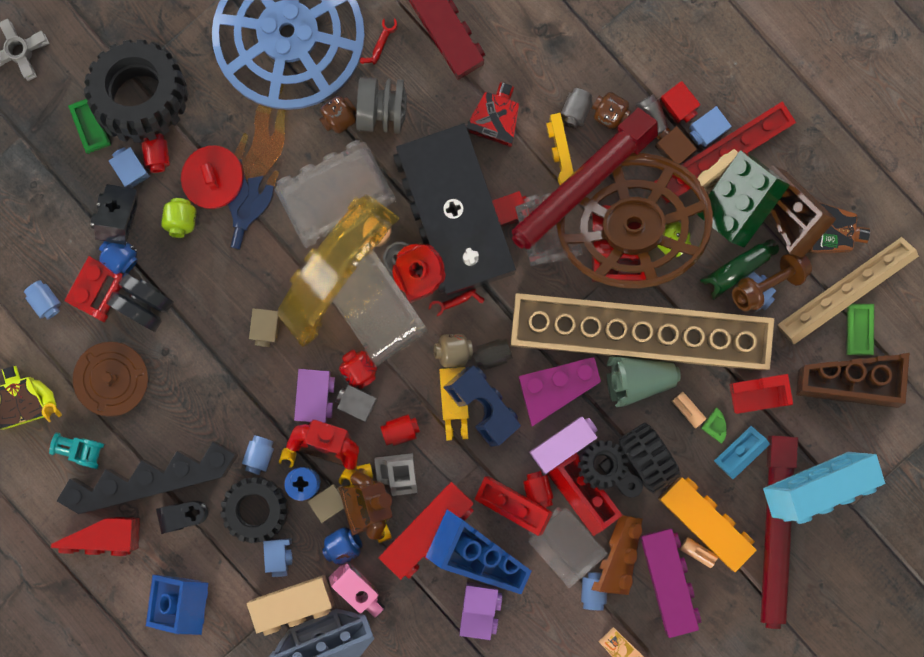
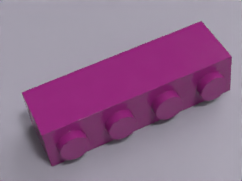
M668 528L641 535L640 539L666 636L672 638L698 631V624L702 623L698 608L693 609L691 598H695L691 582L686 583L684 573H687L688 569L684 557H679L677 548L681 547L678 533H673L672 529Z

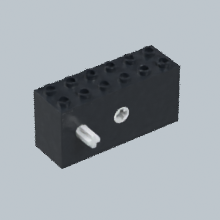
M465 123L396 146L397 154L393 155L398 172H404L405 178L401 180L406 196H412L414 202L410 203L414 219L415 221H421L422 227L418 229L424 245L429 244L433 246L440 254L444 263L446 276L444 282L438 287L440 293L445 292L448 298L514 275L516 268ZM453 207L455 211H458V215L454 217L452 213H449V209Z

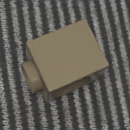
M252 309L249 339L255 341V346L270 347V343H277L281 314L279 311Z
M335 484L307 501L321 523L344 509L339 487L337 488Z

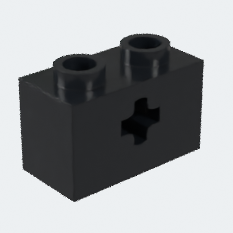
M106 184L104 194L100 193L98 197L97 214L94 213L91 219V229H94L95 240L126 245L138 207L137 189Z

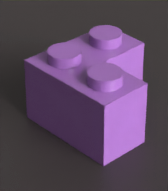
M466 582L459 636L491 640V634H496L498 619L494 618L495 610L500 611L502 603V593H498L496 586Z

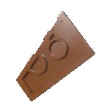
M625 515L618 519L609 542L610 554L607 560H602L600 569L603 572L599 582L594 581L591 590L629 595L633 583L632 575L634 564L637 560L639 537L642 533L643 519Z

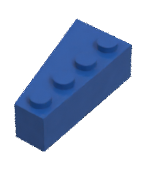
M448 509L426 555L427 559L441 569L518 594H522L532 572Z

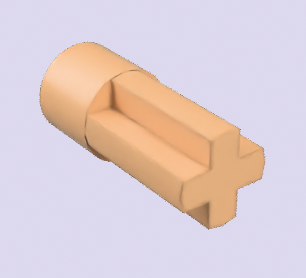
M681 392L672 400L673 404L694 428H697L707 419L684 392Z
M689 537L684 540L680 547L682 552L709 568H712L718 559L716 554Z

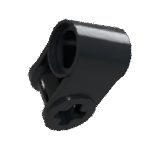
M200 501L179 505L174 504L156 509L161 534L203 523L208 517V508ZM193 507L195 510L199 509L200 511L196 518L195 516H190V511H193Z

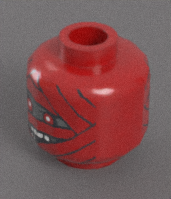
M353 349L342 356L344 362L341 363L339 371L350 386H358L359 389H362L376 379L377 366L366 351L356 353Z

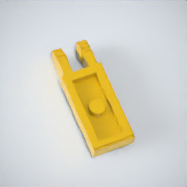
M465 367L439 369L446 441L452 440L453 428H451V420L461 419L462 427L460 430L462 439H468V405L459 407L444 389V386Z

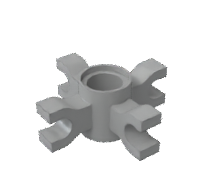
M9 19L1 21L0 27L7 40L4 43V49L0 51V66L12 60L18 63L21 73L27 81L36 78L37 75L29 60L33 50L50 44L46 34L40 31L23 40L21 37H18L13 23ZM23 45L22 53L16 56L13 55L14 47Z

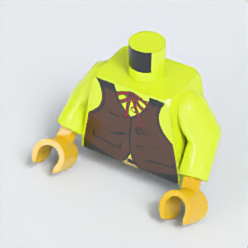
M17 366L2 370L6 384L0 386V429L5 430L44 417L48 422H51L50 416L52 413H55L58 417L62 416V413L56 407L53 392L40 380H34L31 377L20 379Z

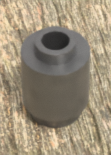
M574 88L573 92L569 93L561 111V117L564 119L563 123L572 128L584 125L592 106V94L579 88Z

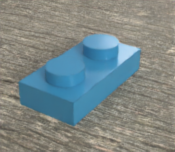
M750 426L714 462L729 477L734 479L770 443L756 429Z

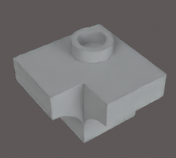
M413 453L376 457L374 459L377 481L390 485L392 496L417 493Z

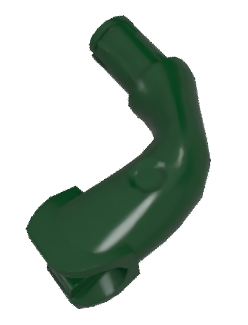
M769 239L763 244H757L711 274L701 278L700 281L704 285L708 283L714 285L715 289L711 292L712 299L715 300L742 278L749 276L760 266L767 263L771 256L776 255L779 252V246H773L776 241Z

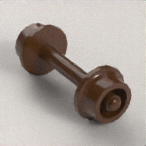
M788 253L781 257V271L764 281L756 283L749 277L742 278L738 286L732 291V298L735 304L743 311L758 310L764 305L763 292L784 280H788L795 286L802 285L812 272L810 260L807 256L801 258Z

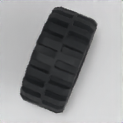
M130 39L123 41L122 45L117 46L115 43L109 46V51L106 53L102 51L97 56L99 60L91 63L89 66L91 74L87 73L84 81L86 84L84 94L87 104L101 128H105L109 135L112 137L118 136L119 140L128 142L130 138L133 139L134 143L143 142V138H148L151 141L157 139L156 135L161 132L165 135L170 131L169 126L171 124L176 126L180 121L178 114H184L186 109L185 102L188 100L187 85L176 59L172 57V54L166 48L161 49L160 45L155 42H150V45H148L147 41L137 39V43H132ZM148 76L159 81L154 95L143 104L123 106L114 102L119 87L133 77Z

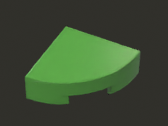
M715 408L701 429L721 444L726 437V421L722 412Z

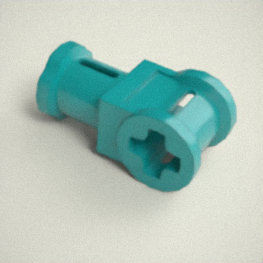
M56 432L50 444L49 454L53 456L55 454L69 457L68 460L76 462V464L98 469V457L101 448H104L105 444L85 438H74L73 440L62 437L60 433Z

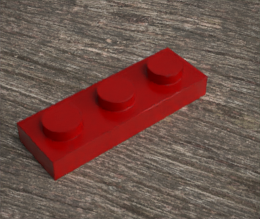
M489 476L484 477L474 499L537 536L543 535L553 513Z

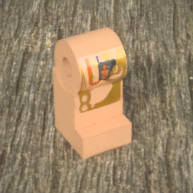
M614 627L598 641L612 657H644Z

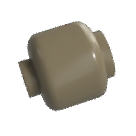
M443 334L439 338V342L434 344V357L439 359L443 367H463L467 364L468 360L472 359V342L470 339L467 340L464 334Z

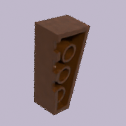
M910 353L804 365L798 370L796 395L899 408L906 404Z

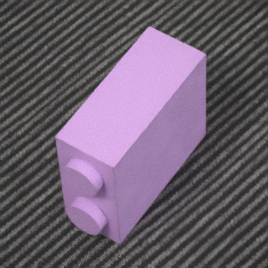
M582 416L529 451L542 472L546 474L597 439L594 433L598 430L590 418L584 419Z

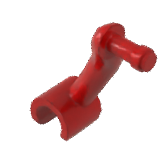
M395 18L392 28H387L385 26V19L382 20L383 31L375 45L372 58H360L361 64L373 63L375 65L389 34L397 30L398 25Z
M471 289L443 303L433 301L429 305V310L435 304L440 305L441 311L437 314L438 317L443 314L444 310L466 302L471 296L477 299L479 303H483L485 299L476 293L477 289Z

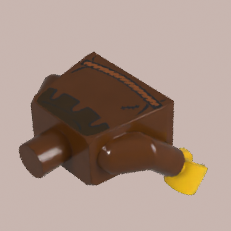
M370 463L359 465L351 476L352 484L339 487V492L352 535L366 531L368 538L378 540L381 543L392 538L389 528L385 524L387 520L392 518L390 508L392 497L386 493L384 484L381 481L372 480L373 474Z

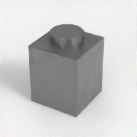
M348 385L347 389L342 388L335 402L339 403L337 409L367 422L377 398Z

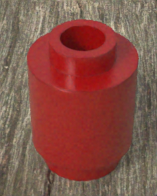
M157 134V139L151 141L148 138H143L144 142L141 143L144 168L150 169L151 173L164 172L165 167L170 165L167 140H164L163 134Z
M409 414L386 421L385 425L380 426L386 446L391 444L396 446L417 439L416 433L420 432L416 418L410 419Z
M541 471L527 474V480L523 481L527 498L545 508L552 506V499L554 497L548 475H542Z

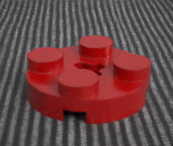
M411 244L398 252L396 256L398 258L395 265H393L392 272L395 283L402 291L408 292L412 296H425L433 293L444 282L446 276L444 263L440 254L433 246ZM416 263L423 267L422 276L414 274L413 270L416 269Z

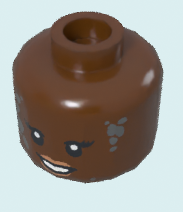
M608 92L604 97L599 95L592 106V109L595 110L594 119L611 130H615L631 113V110L628 109L629 102L612 92Z
M337 95L320 108L323 117L319 120L327 131L332 129L335 133L340 134L356 123L355 115L357 110L347 96L342 98Z

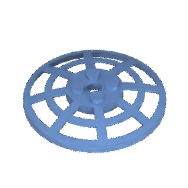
M220 0L217 6L212 26V43L216 60L231 85L246 98L260 105L284 110L302 109L316 105L338 92L352 77L359 64L363 52L365 34L363 17L356 0H321L322 3L310 10L302 3H299V0H282L278 2L261 0L266 9L261 13L259 19L244 17L254 0H244L237 16L222 14L228 0ZM346 1H349L355 17L356 41L341 37L340 19L335 7ZM329 11L333 23V35L319 32L315 18ZM220 25L234 26V41L240 55L228 65L220 47ZM283 26H292L295 29L294 34L291 37H283L280 34ZM242 27L256 29L258 43L247 51L242 41ZM317 42L330 45L325 57L316 65L309 53L314 49ZM338 47L353 51L352 57L343 73L336 81L328 85L321 72L331 63ZM265 52L275 60L273 73L260 68L252 59ZM301 60L307 69L306 72L297 75H283L285 62ZM246 65L257 76L271 81L269 96L260 95L249 89L236 78L234 73ZM312 78L320 92L301 99H279L281 84H296Z

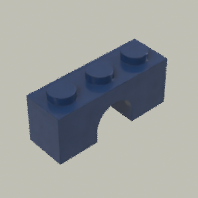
M475 366L466 367L444 386V389L459 407L470 404L474 399L483 405L484 417L475 428L490 447L499 446L521 427L517 421L518 416L511 408L505 406L502 402L501 394L495 388H491L486 381V375L480 368Z

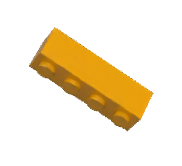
M679 477L658 499L716 554L731 571L736 572L757 551L752 546L755 541L744 531L740 534L734 528L736 523L726 513L723 516L715 510L718 505L709 496L706 495L703 498L696 491L699 487L689 477L686 479Z

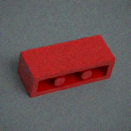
M575 453L551 470L548 476L591 534L595 536L623 515L604 489L598 490V487L593 489L590 487V483H584L583 480L585 478L584 476L580 477L579 472L581 468H578V463L581 460L578 454Z

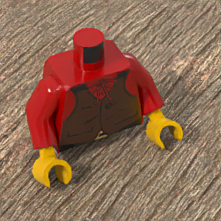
M314 419L308 425H297L286 444L287 448H284L281 452L279 464H281L282 460L287 459L290 461L289 468L293 467L297 455L296 451L344 466L345 469L339 478V483L342 485L344 479H348L351 483V476L357 467L359 446L351 439L348 431Z

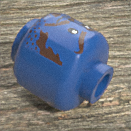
M343 527L326 536L322 551L327 561H333L336 565L342 566L360 555V548L363 546L362 540L358 534L352 535L350 529Z

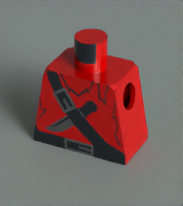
M500 82L496 95L489 92L484 93L467 123L468 133L512 147L519 103L510 100L514 90L513 86Z

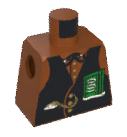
M820 203L836 220L808 253H846L853 250L854 241L868 243L870 228L856 226L857 214Z

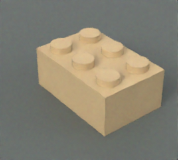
M326 575L254 598L247 603L256 634L263 632L264 636L278 632L281 629V625L288 623L289 627L304 623L306 617L313 615L314 619L328 615L331 612L330 609L335 605Z

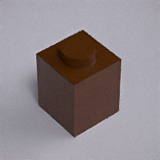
M677 126L673 130L666 128L657 136L659 142L655 145L656 149L664 158L673 160L680 165L697 150Z

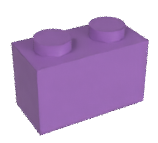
M298 369L294 421L310 422L314 419L327 423V418H332L333 403H329V392L334 393L335 377H331L330 371Z

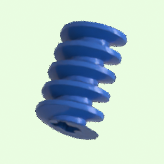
M300 467L288 473L284 486L291 498L303 501L317 494L321 481L315 470L308 467ZM302 477L304 481H308V486L304 487V491H302L301 486H297V481H300Z

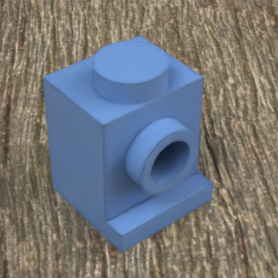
M292 538L263 541L265 573L272 572V577L287 576L288 565H292L291 549L287 550V545L292 544Z

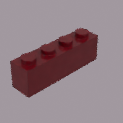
M408 0L457 80L484 65L483 57L486 55L478 42L474 44L471 40L470 35L472 32L465 21L461 23L456 14L459 11L452 0Z

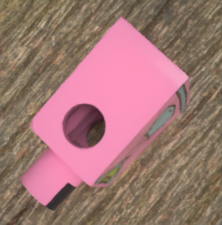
M350 562L339 566L328 577L331 587L360 614L366 609L375 618L385 608L377 599L379 595L377 589ZM359 591H364L363 595H356Z

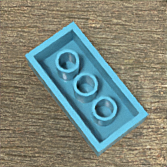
M846 452L763 488L772 518L783 519L784 522L797 521L798 524L811 521L812 516L815 514H826L833 511L834 506L838 504L845 505L854 502L855 497L859 495L875 493L877 491L876 488L884 485L885 481L877 454Z

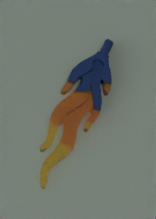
M281 84L279 97L283 91L284 84ZM259 104L255 113L254 139L249 152L244 158L243 153L248 142V135L246 133L243 134L235 151V155L243 168L244 179L238 196L228 204L233 217V227L235 228L230 246L233 249L240 250L245 231H248L251 224L265 212L272 201L279 171H274L268 178L261 194H259V187L283 150L286 112L284 109H278L275 131L270 137L269 120L273 108Z

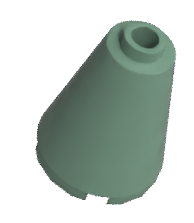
M625 356L609 357L607 366H611V373L606 374L607 386L611 400L618 402L615 405L616 407H624L675 388L677 382L681 379L680 369L673 362Z

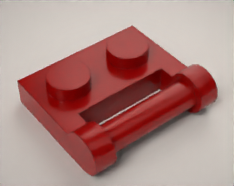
M88 256L64 301L105 323L108 318L107 313L111 307L106 302L112 292L120 291L121 288L118 283L123 274H113L101 262ZM111 276L115 279L97 310L92 306L108 277Z

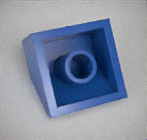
M152 575L146 626L174 634L202 635L206 599L208 597V583L194 579Z

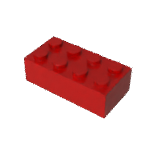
M451 481L378 558L400 580L404 576L409 579L419 569L420 565L417 563L423 557L428 560L426 558L427 552L446 510L448 509L465 521L474 512L471 508L474 502Z

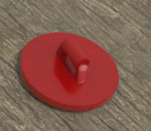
M215 145L205 146L193 152L184 163L181 172V185L187 198L197 206L206 209L221 208L232 202L239 194L244 179L243 168L237 156L230 150Z

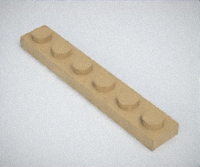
M899 238L778 324L780 331L793 344H796L919 257L917 250L904 238Z

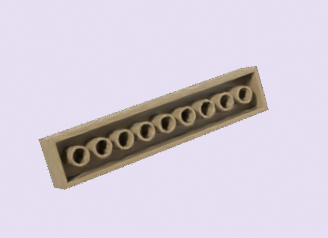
M516 293L510 346L767 371L770 370L774 318Z

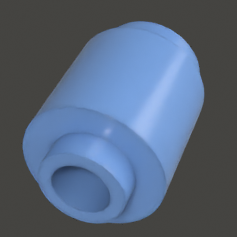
M41 280L34 282L25 289V299L40 319L46 317L48 320L60 312L58 307L61 305V302L49 286L43 284Z
M254 435L253 440L249 441L242 464L246 465L245 471L260 475L261 471H267L274 450L272 448L273 441Z
M588 572V577H583L581 592L583 609L604 610V604H607V593L591 590L594 581L599 582L602 573Z

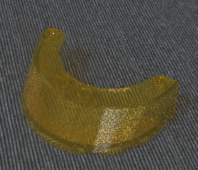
M367 193L360 199L357 196L353 199L347 208L349 211L337 223L318 249L312 248L304 259L307 264L303 270L298 269L290 279L293 285L279 306L277 315L302 347L309 345L319 335L317 332L322 324L318 321L322 319L332 301L357 269L353 264L356 261L360 263L364 257H367L381 242L388 230L400 219Z

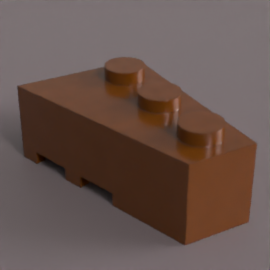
M772 165L770 170L785 180L790 186L774 206L771 213L777 223L776 227L779 233L782 234L787 244L788 252L803 258L834 223L836 218L787 171Z

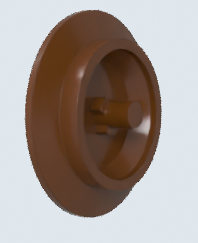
M102 342L90 347L80 356L73 372V387L77 398L88 410L102 416H118L132 410L144 397L148 385V372L141 356L131 347L119 342Z

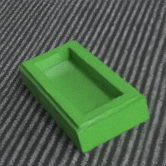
M851 304L847 307L846 355H874V304Z

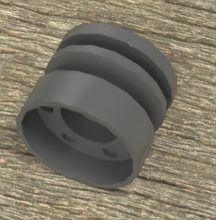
M360 77L357 97V131L374 132L377 121H382L383 131L388 133L390 121L394 122V133L401 134L407 108L404 80L397 79L396 91H391V79H387L384 90H379L377 78Z

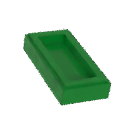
M87 99L68 105L87 154L111 145L105 128H101L87 104Z

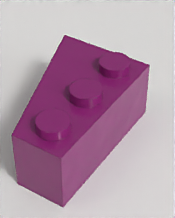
M595 357L518 377L531 427L601 382Z

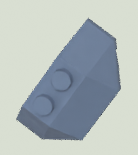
M334 609L328 615L316 619L313 618L290 628L269 657H360L374 640V636L366 615Z

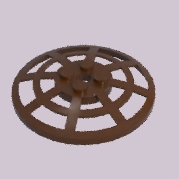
M633 153L612 172L615 183L601 189L591 199L585 197L579 203L584 207L580 220L581 233L565 234V217L556 224L558 239L564 253L582 273L609 286L646 288L675 279L697 262L710 240L713 211L710 198L704 186H701L696 176L685 167L675 163L673 160L647 153H639L637 155ZM643 165L661 169L663 172L657 183L646 180H625L622 167ZM672 175L684 181L693 190L700 202L685 208L678 196L666 188ZM640 188L651 190L652 192L648 199L630 197L628 189ZM618 191L620 200L609 209L598 204L605 197ZM664 196L677 211L664 215L661 208L657 205L660 197ZM703 211L705 228L699 247L685 243L689 232L688 217ZM591 213L604 219V230L588 232V222ZM681 221V232L678 241L664 236L666 225ZM632 222H638L641 224V227L633 230L628 225ZM607 240L614 249L606 258L596 250L592 242ZM584 243L588 252L601 263L600 267L594 272L577 260L568 244ZM658 245L671 249L664 257L651 262L648 252L655 249ZM679 252L693 256L680 268L669 274L657 277L655 269L671 261ZM623 254L638 255L641 265H624L617 262ZM611 269L622 272H644L647 280L623 281L608 278L606 275Z

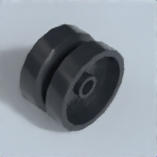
M125 272L118 284L120 288L130 293V296L127 294L122 295L119 292H112L106 304L140 325L156 332L162 320L152 312L151 308L153 307L162 313H168L174 301L161 294V290L143 279L138 280Z

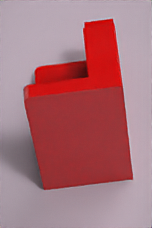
M788 374L729 384L735 414L793 405Z

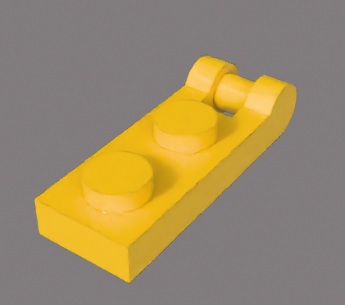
M561 113L550 115V122L546 123L548 137L554 138L555 147H552L551 150L554 163L559 162L561 172L558 177V183L561 185L574 172Z

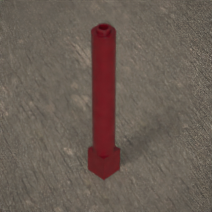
M638 107L618 126V132L512 230L513 242L521 249H531L631 154L635 153L638 155L658 136V121Z
M768 436L770 445L767 448V486L794 475V468H797L798 437ZM766 503L760 622L765 623V628L781 629V624H787L792 521L784 522L783 519L772 518L768 503Z

